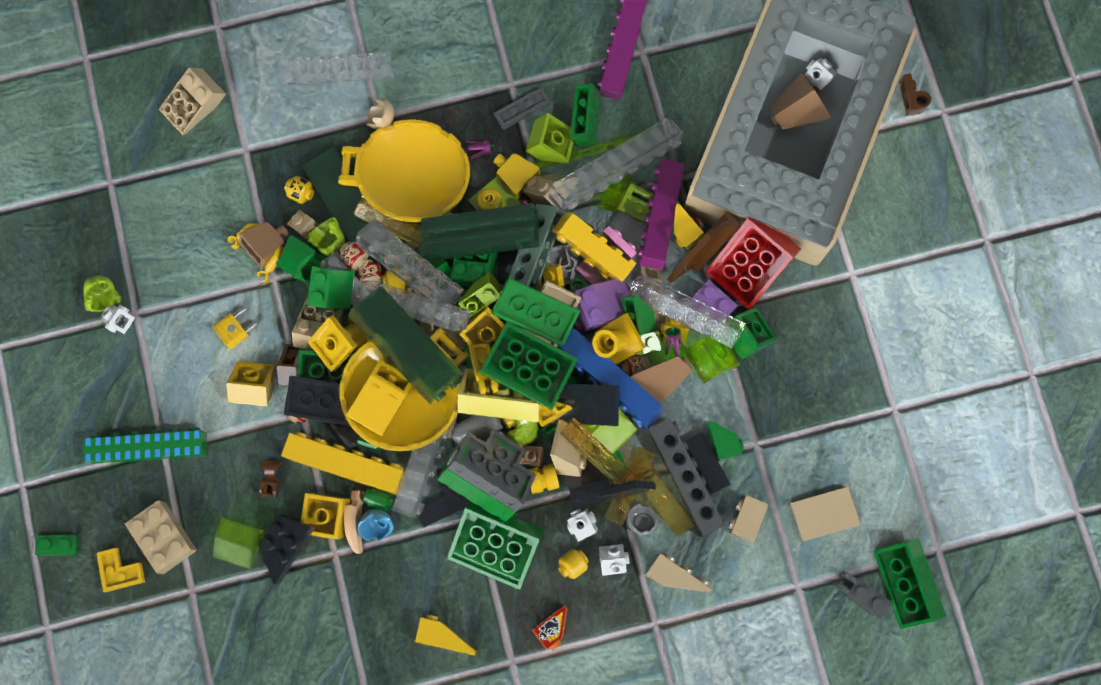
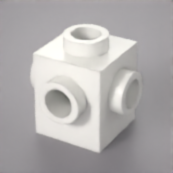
M820 58L816 61L812 60L806 67L808 71L804 76L812 86L822 90L838 72L832 68L833 65L830 61Z
M111 304L103 311L101 321L106 323L105 328L113 333L118 330L125 334L135 317L128 314L129 310L119 304L116 307Z
M578 508L570 513L571 517L567 520V528L572 535L575 534L578 542L597 532L598 528L595 524L597 520L592 511L589 512L587 508L584 510Z
M623 544L599 547L602 576L626 573L629 555L628 552H624Z

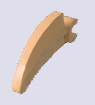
M360 491L351 492L352 503L351 505H345L344 511L346 537L355 553L363 552L362 539L358 533V524L362 517L363 500L366 492Z

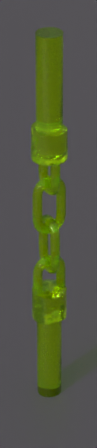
M643 132L622 139L620 137L605 144L602 143L580 151H573L571 155L577 153V157L572 158L570 155L569 162L591 154L602 153L610 149H619L624 145L649 139V132ZM601 146H602V150H599V151H595V150H594V148H597V147H601ZM549 161L534 163L540 169L560 164Z

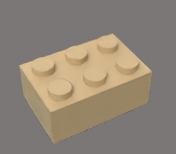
M156 501L125 523L127 529L158 574H165L197 551L164 501Z

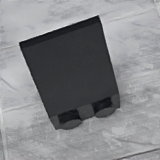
M593 443L590 444L589 452H586V468L582 469L581 477L564 475L574 510L613 499L602 497L601 490L610 487L598 448Z

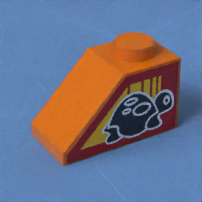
M565 605L532 629L546 650L551 648L553 651L562 644L560 640L563 638L567 613Z

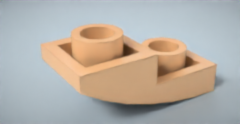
M519 445L526 450L521 457L520 465L542 468L545 448Z

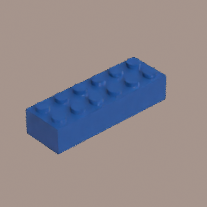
M573 328L570 331L564 346L558 344L559 349L578 358L574 371L581 378L585 376L589 380V384L619 385V408L625 416L629 415L633 419L632 422L639 429L644 428L647 431L662 414L663 405L609 358L599 356L594 351L593 344Z

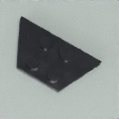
M284 514L276 515L258 546L274 585L280 584L314 531L316 527L314 524H306L299 519H292Z

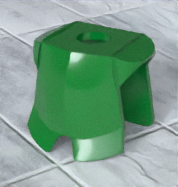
M291 235L281 256L278 257L276 265L295 279L304 283H310L312 266L316 264L323 265L322 261L328 256L323 253L317 255L318 248L316 246L303 243Z

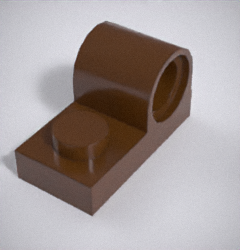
M911 73L904 74L899 84L906 116L921 114L930 105L931 96L926 91H915L916 82L912 79ZM917 100L922 101L923 105H920Z

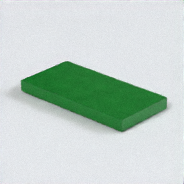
M508 277L491 314L564 346L581 310Z

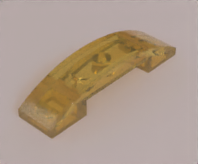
M638 446L620 484L634 480L644 481L656 454ZM636 495L625 498H613L604 518L622 526Z
M650 460L633 471L638 481L655 483L656 490L645 493L678 537L695 526L689 515L681 508L664 484L660 474Z

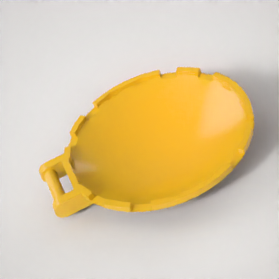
M396 121L385 128L377 129L361 147H342L343 161L338 183L347 186H358L363 197L374 209L396 220L422 222L438 218L449 212L459 203L469 184L470 165L468 156L461 147V143L451 133L448 134L440 126L427 121ZM351 157L356 158L354 175H349Z
M442 328L438 329L428 339L410 335L409 333H394L393 335L377 337L360 347L348 361L340 382L341 407L351 428L368 443L391 451L418 449L438 439L454 421L458 412V393L461 386L457 368L469 355L449 339ZM438 340L457 357L455 360L436 343ZM408 345L426 359L425 362L432 366L435 371L429 374L421 367L417 370L413 378L423 385L422 388L417 390L413 386L410 387L384 433L380 436L349 418L346 414L379 360L391 365L403 348Z

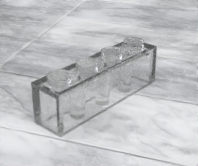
M619 211L610 227L617 229L622 234L621 238L626 242H631L636 247V252L638 253L640 245L643 246L644 243L641 240L643 229L647 228V224H644V222L639 223L629 213ZM675 241L669 242L667 258L663 269L670 273L674 271L685 251Z

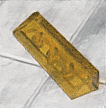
M363 196L355 209V216L420 249L424 247L429 238V229L415 222L400 221L385 216L373 208Z

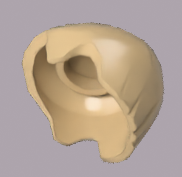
M386 99L376 100L378 105L370 108L367 126L379 129L392 125L394 119L392 104Z

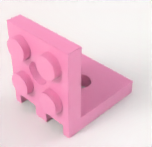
M608 226L603 231V237L608 240L606 244L621 250L623 258L635 261L637 255L636 247L631 242L624 241L621 238L622 234L617 229H612ZM584 260L575 268L591 285L613 280L609 278L607 280L603 279L598 275L597 269L589 267L584 263Z

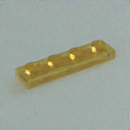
M575 418L569 420L560 434L615 485L625 482L631 470Z

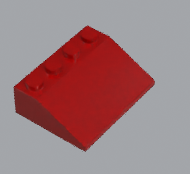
M748 217L705 273L750 310L801 251V248L787 236Z

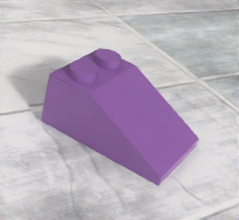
M610 280L590 285L574 292V294L582 297L577 309L581 310L578 318L584 332L587 333L605 326L623 315L621 297L630 296L624 281Z

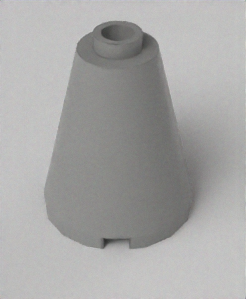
M472 415L455 425L454 431L451 433L454 442L459 443L468 432L475 435L476 438L483 440L492 429L507 438L506 433H508V429L503 424L501 418Z

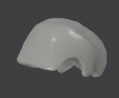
M636 504L630 508L627 515V525L632 532L638 535H648L654 531L657 525L656 513L650 506Z

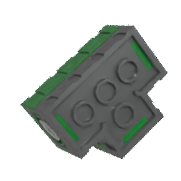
M492 429L483 440L476 438L475 435L468 432L452 450L437 480L446 484L455 492L462 494L474 504L481 506L482 509L490 514L497 516L503 522H506L524 505L536 474L520 465L521 457L526 450Z

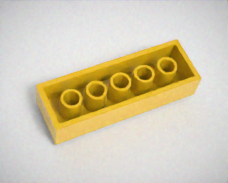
M297 431L295 435L289 433L281 456L288 460L397 496L401 495L408 475L403 471L404 468L398 464L390 462L388 466L385 465L382 459L371 456V459H367L364 453L355 450L349 453L348 449H345L343 446L334 444L331 447L327 441L315 438L313 441L308 435Z

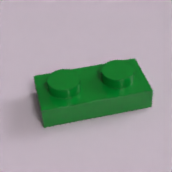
M36 535L35 555H78L79 535Z

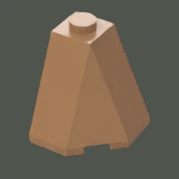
M802 73L769 107L772 112L770 118L775 125L780 124L783 130L831 118L818 94Z
M675 356L632 374L630 378L661 404L692 371L690 368L692 363L684 356L681 359Z

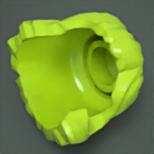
M335 217L320 223L310 231L306 238L308 242L315 245L321 253L327 256L332 255L336 251L339 252L345 244L344 234Z
M97 275L85 280L83 291L86 311L102 312L111 304L117 306L121 302V295L115 290L114 284L108 277Z
M513 419L517 428L506 433L507 438L517 445L533 443L538 436L539 421L532 422Z

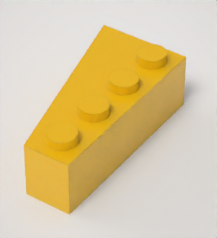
M565 212L552 230L556 234L555 238L563 244L567 243L571 247V252L577 256L581 255L585 259L584 263L591 268L595 267L598 270V275L605 280L609 278L623 282L636 265V262L632 259L623 258L621 250L607 245L608 240L598 233L593 234V228L574 213Z

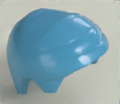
M370 509L362 515L358 524V533L365 540L369 541L376 538L378 541H381L393 531L394 525L388 513L379 509Z

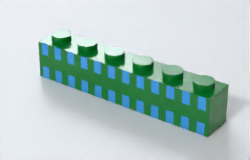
M198 427L188 428V431L181 432V429H169V433H161L160 430L149 431V434L130 432L128 436H122V433H111L110 437L96 434L90 435V438L83 439V462L87 464L207 456V433Z

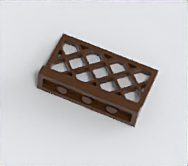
M729 211L724 213L667 280L672 283L691 269L696 274L700 272L741 227V224Z

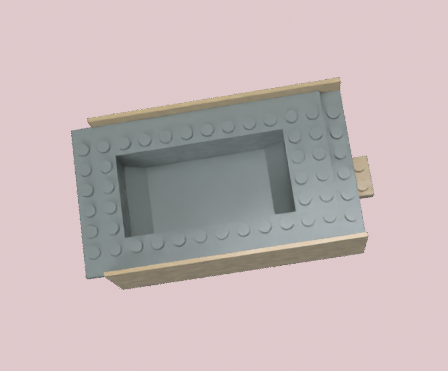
M767 0L691 184L684 210L688 215H693L696 219L700 218L703 223L714 226L727 211L731 213L741 226L750 217L787 236L798 245L801 251L796 255L795 259L811 265H819L836 243L915 38L917 29L912 30L916 18L868 0ZM827 59L832 63V68L838 74L824 89L820 90L816 86L812 87L831 118L784 130L780 124L775 125L770 118L772 112L769 107L801 73L804 75L808 71L806 67L812 60Z

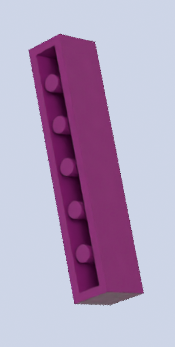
M620 0L622 9L617 11L615 19L618 22L617 27H613L611 33L613 42L608 44L606 55H609L608 61L604 60L602 71L604 75L603 78L599 77L597 88L600 89V96L621 101L648 0Z
M662 158L660 165L655 167L654 176H657L656 181L653 180L651 192L654 193L653 197L650 196L647 208H650V213H646L644 220L647 228L643 229L641 240L644 243L643 246L640 245L637 257H641L639 265L658 270L663 269L667 258L675 208L684 169L683 163Z

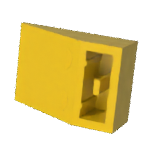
M379 360L346 416L382 436L415 380Z

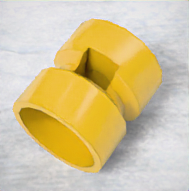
M554 463L544 465L542 469L538 467L527 469L536 474L531 486L532 494L543 492L545 488L548 490L559 488Z

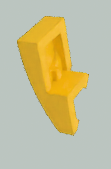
M556 402L553 410L541 405L538 421L541 427H545L573 408Z

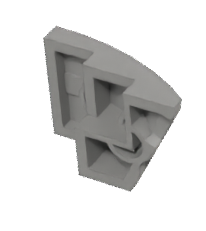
M558 243L553 245L547 262L562 266L564 285L574 280V269L577 266L578 259L577 255L570 251L571 247L567 243Z

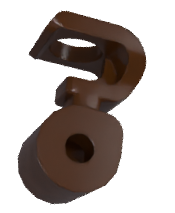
M262 461L266 478L261 479L260 496L278 497L280 481L276 480L277 473L275 471L282 467L284 462Z

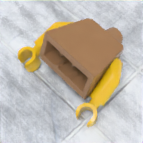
M268 222L263 224H246L236 233V237H228V242L233 243L235 241L231 248L238 249L242 246L261 269L265 268L264 271L257 273V278H260L265 273L266 278L263 282L266 283L271 278L269 273L273 272L277 267L278 257L281 256L284 250L283 238L288 235V232L283 225L274 229Z

